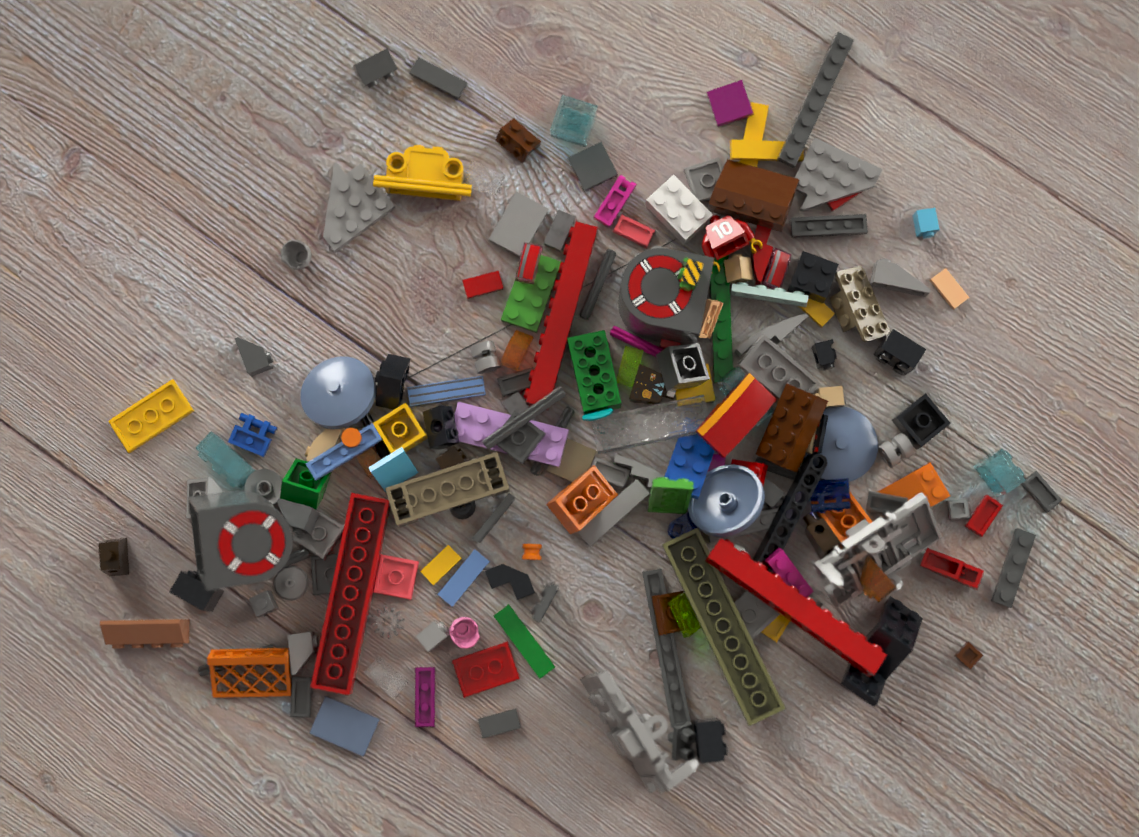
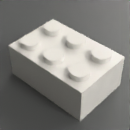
M672 175L646 199L645 206L683 245L703 229L713 216L675 175Z

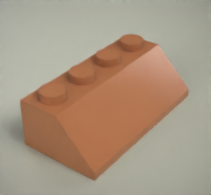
M190 619L100 621V628L105 645H112V648H124V644H132V648H144V644H151V648H162L163 644L171 643V647H183V643H189Z

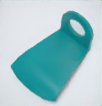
M608 408L582 416V419L584 421L602 419L612 414L613 410Z

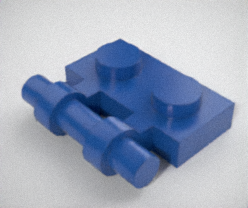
M241 413L239 420L245 423L243 427L235 425L228 443L265 457L272 439L265 436L267 432L275 434L277 427L271 425L268 421H260L251 414ZM251 426L260 428L259 433L250 431Z

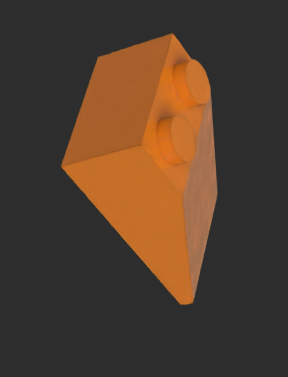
M931 462L878 491L879 493L906 497L908 501L922 492L927 497L930 507L950 497L949 492Z
M593 465L546 505L569 534H573L587 525L618 494L596 466Z
M845 484L811 501L819 518L825 519L840 541L839 548L841 550L843 549L841 542L848 539L845 533L848 529L864 519L872 523V520Z

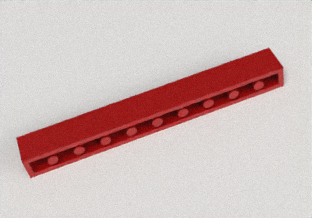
M576 221L575 226L570 227L568 235L571 238L570 244L565 245L563 255H566L565 262L560 263L558 273H561L560 280L556 279L555 298L551 297L549 303L551 313L550 316L546 315L544 327H546L545 334L541 333L539 339L541 349L540 352L536 351L534 357L536 367L535 370L531 369L529 375L531 385L530 388H526L523 399H526V404L529 406L534 405L555 389L567 345V338H569L598 231L596 226Z
M720 538L705 559L707 563L866 676L871 677L875 675L887 656L883 653V649L880 646L869 643L863 634L855 633L849 629L850 626L846 622L838 621L832 617L833 614L829 610L821 609L812 598L801 595L800 590L795 586H789L784 583L781 576L767 571V567L764 564L756 563L750 559L751 556L747 552L736 549L730 540Z

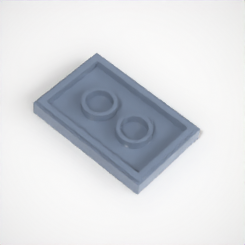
M325 696L310 734L364 756L380 719Z

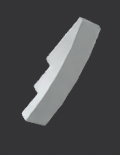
M805 313L767 327L739 346L735 353L740 358L762 334L779 344L804 322L808 315Z
M615 455L613 464L631 469L629 477L648 481L646 487L648 490L652 488L653 479L664 477L654 469L635 460Z
M637 478L578 532L579 535L591 547L650 494L649 490Z

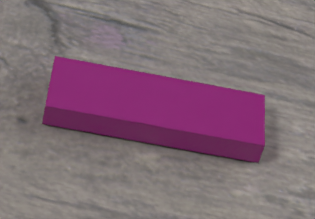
M415 667V727H435V667Z

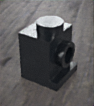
M833 339L815 343L811 347L817 369L823 368V370H828L835 367L834 363L837 356L835 349L831 348V345L834 343Z

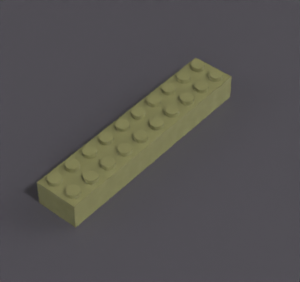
M696 528L662 544L748 726L786 709L719 570L705 561L710 552L699 529Z

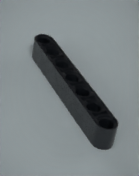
M813 453L806 456L753 558V561L756 563L765 561L776 549H784L827 467V459L824 455ZM818 457L819 464L814 467L813 460ZM809 474L810 482L805 484L804 477ZM800 491L801 499L796 501L795 494ZM792 509V516L787 518V510ZM783 526L784 531L778 536L777 529ZM774 543L775 548L773 552L769 553L768 546ZM766 563L767 571L771 573L772 570Z

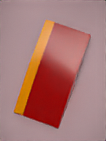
M748 373L728 393L724 400L717 404L695 432L722 458H725L757 424L777 399L751 373Z

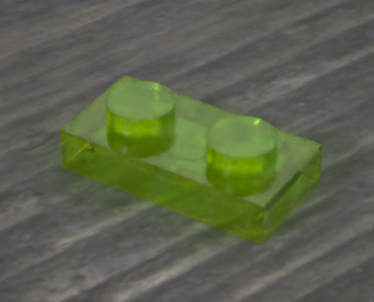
M625 346L616 379L617 384L633 387L644 350Z
M685 593L677 595L668 603L684 638L690 637L701 628Z

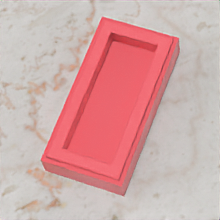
M621 214L613 233L647 248L655 230Z

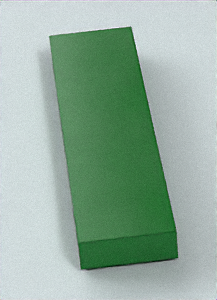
M509 604L494 615V618L539 679L555 668V665Z

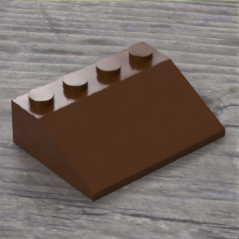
M727 159L711 195L709 211L782 232L800 179Z

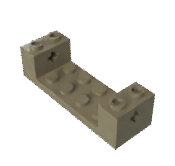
M498 452L385 488L396 525L399 527L418 522L420 518L488 496L495 497L510 492Z

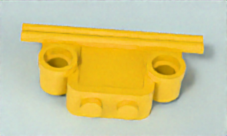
M414 145V147H408L404 154L393 152L386 159V176L374 175L373 187L385 188L386 193L457 201H461V196L471 197L472 185L462 184L464 175L462 162L457 158H449V154L441 147H432L430 149L422 145Z

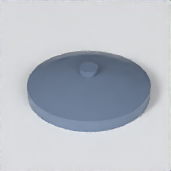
M340 356L325 360L318 364L304 380L300 396L302 408L306 415L318 426L327 429L349 427L360 421L371 409L377 390L375 378L369 368L358 359Z
M847 407L826 408L823 414L828 415L822 453L818 454L826 457L827 467L821 479L831 483L854 481L863 476L875 462L878 452V439L875 429L864 415L854 409ZM818 457L813 460L814 467L819 464Z
M723 465L707 472L698 500L690 499L688 506L690 518L697 528L707 535L728 537L738 534L748 528L761 513L765 500L763 485L757 475L744 466Z

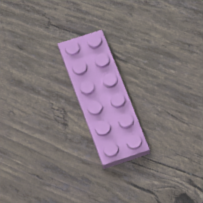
M458 402L454 419L458 430L459 442L487 449L482 441L501 428L511 415ZM531 420L530 422L546 435L528 457V460L559 467L569 430ZM497 445L489 449L496 452L507 454Z

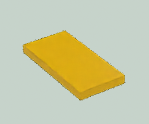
M172 379L108 422L127 452L131 453L193 413L194 409L176 381Z

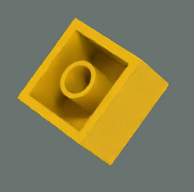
M406 403L373 423L391 453L401 447L407 452L428 439L426 432Z

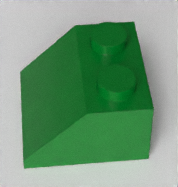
M296 458L282 480L280 499L309 506L317 510L324 497L332 472L316 481L306 466L307 462Z

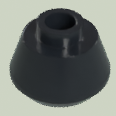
M475 501L467 503L465 506L464 504L460 505V508L458 506L451 508L450 512L457 519H467L475 512Z

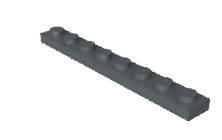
M839 31L835 34L777 158L778 161L791 168L796 166L854 42L852 38Z
M661 568L642 572L671 728H674V726H681L688 721L691 723L674 633L659 635L652 596L666 594Z

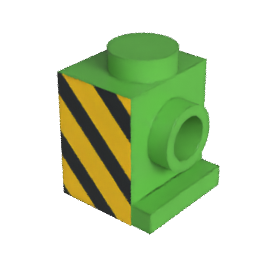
M684 257L682 266L685 268L681 267L678 279H681L679 288L686 291L695 290L704 263Z

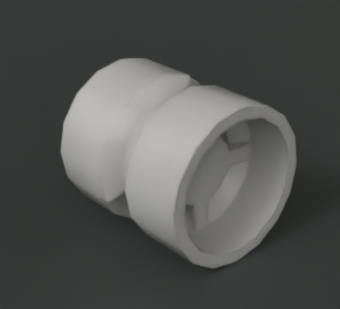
M493 341L481 342L470 347L473 359L477 360L474 363L477 374L492 372L501 367L498 356L494 355L496 349Z
M903 433L892 438V442L887 441L878 447L882 459L890 468L899 464L901 458L907 459L915 454L912 443Z

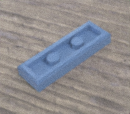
M474 549L438 595L453 607L490 561Z

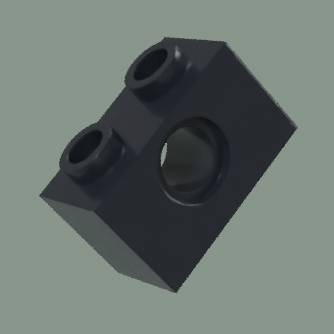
M439 405L422 412L430 449H445L459 443L452 406Z

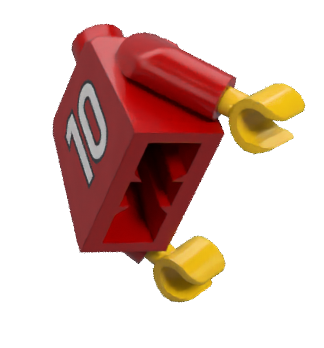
M714 215L710 218L711 224L706 226L707 233L704 235L702 250L705 256L714 257L716 260H719L747 246L749 241L751 242L750 249L753 253L757 252L753 247L755 244L759 245L760 249H762V242L755 240V234L746 222L733 219L728 215L723 218ZM714 261V262H713V265H716L717 268H718V271H720V266H719V264Z

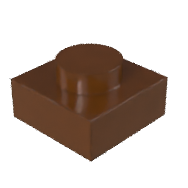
M966 642L954 655L969 670L983 656L970 642Z

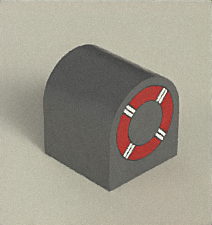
M666 248L649 249L635 256L623 272L618 299L619 313L626 327L635 335L647 340L661 342V339L678 342L680 345L696 343L701 332L714 257ZM684 257L704 263L695 290L686 291L679 288L681 279H678L681 267L685 268L682 266Z
M247 490L188 497L197 574L206 591L262 582L275 576L285 566L292 551V531L284 516L265 497Z

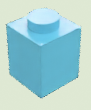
M936 208L917 210L912 215L916 237L931 238L939 231Z

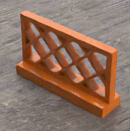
M289 648L211 649L207 657V665L210 666L213 698L291 696ZM276 664H285V671L282 674L273 669ZM237 665H242L247 670L240 675L234 668ZM256 665H262L267 670L261 675L253 668ZM215 666H223L227 671L220 675L215 670ZM269 671L277 677L273 683L264 678ZM249 672L258 678L253 684L244 678ZM229 673L238 678L234 684L225 679ZM281 680L286 684L287 690H279L274 685ZM241 681L249 688L246 691H240L235 686ZM262 681L268 688L266 690H259L255 685ZM222 682L229 689L227 691H218L217 685Z

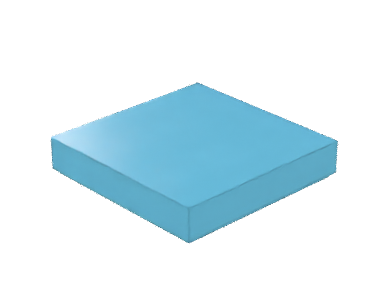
M402 447L368 467L385 492V488L402 483L419 473Z

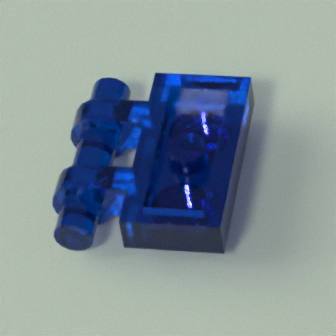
M849 479L819 481L810 497L811 501H818V504H811V512L819 511V513H825V511L831 510L843 512L844 509H851L850 501L842 502V499L850 498ZM825 500H836V502L825 503Z

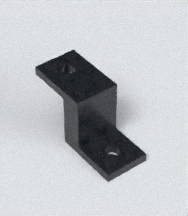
M890 596L885 602L879 622L866 635V641L880 646L883 649V653L887 656L875 675L871 677L866 676L848 663L841 685L875 707L879 703L886 679L913 651L923 618L917 612L904 606L901 601Z

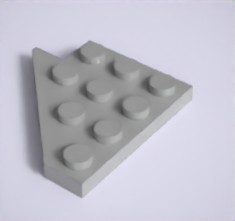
M814 137L795 178L800 179L796 192L806 196L800 211L874 188L883 169Z
M334 163L323 237L335 253L395 209V206L381 188L373 187L374 179L361 163L347 174L344 173L337 163Z

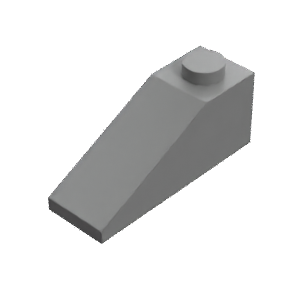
M889 259L877 260L873 265L870 282L872 287L926 297L930 293L931 289L898 264L891 263Z

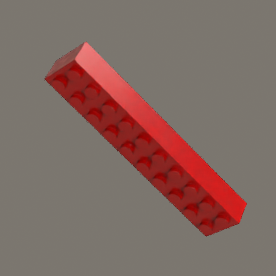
M351 493L310 688L351 695L353 692L391 507L387 499Z

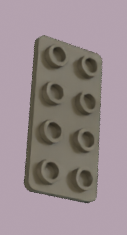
M857 266L836 272L835 277L841 291L829 297L843 332L857 327L863 342L885 337L890 330L864 268Z

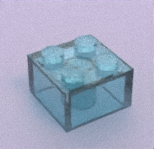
M562 95L550 129L551 137L586 147L598 113V106Z
M1003 448L990 453L973 465L996 497L1008 494L1026 481L1021 468L1014 465L1011 461L1012 456L1008 451H1004Z

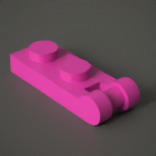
M620 175L594 215V219L610 228L637 184L633 181H627L626 177ZM623 186L624 188H626V191L623 192L619 188Z

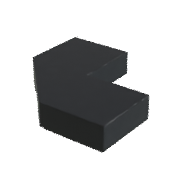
M505 564L485 571L492 589L510 582L517 600L535 593L528 574Z

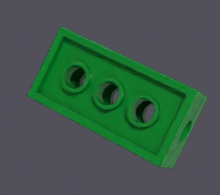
M605 330L567 338L583 415L608 408L612 410L621 408V398ZM592 352L595 356L589 358L585 354ZM596 370L599 372V374L597 376L590 375V371ZM596 388H600L604 392L602 394H595L593 391Z

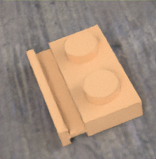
M711 299L706 300L701 332L698 338H711L723 302Z

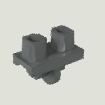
M689 721L684 725L674 726L673 732L668 734V741L673 743L672 759L675 761L680 759L689 761L695 758V751L691 748V744L695 742L697 733L692 731L693 724Z

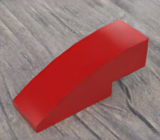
M760 225L756 226L754 238L762 242V249H760L759 245L755 244L753 247L757 252L753 253L751 251L752 272L756 285H760L773 250V246L767 245L772 229Z
M930 548L926 549L920 564L925 569L974 590H978L984 575V570Z

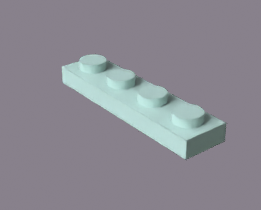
M744 282L732 284L731 289L732 296L807 307L809 296L801 291L789 293L782 288L770 290L763 285L751 287Z

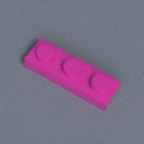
M781 548L776 549L765 559L771 570L781 576L784 583L799 589L801 595L808 597L814 592Z

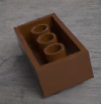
M786 383L756 451V455L786 469L798 472L828 401Z

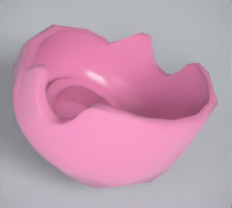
M460 617L454 620L450 626V638L459 648H471L475 646L480 638L478 625L469 617Z

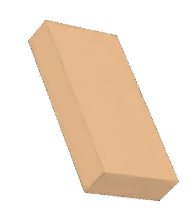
M946 268L929 280L953 310L970 298Z

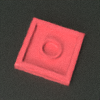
M381 554L373 593L412 600L419 561Z

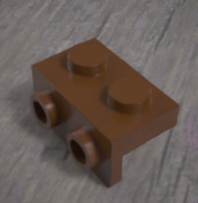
M514 118L500 128L495 139L496 142L521 163H524L528 155L541 144V141Z

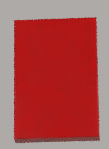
M508 641L452 660L464 698L520 679Z

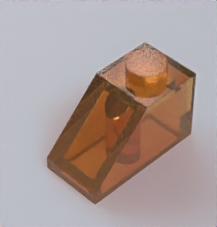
M516 330L505 349L501 364L520 371L534 337Z
M868 556L865 560L860 582L865 587L863 592L868 598L874 597L879 603L897 587L873 559Z

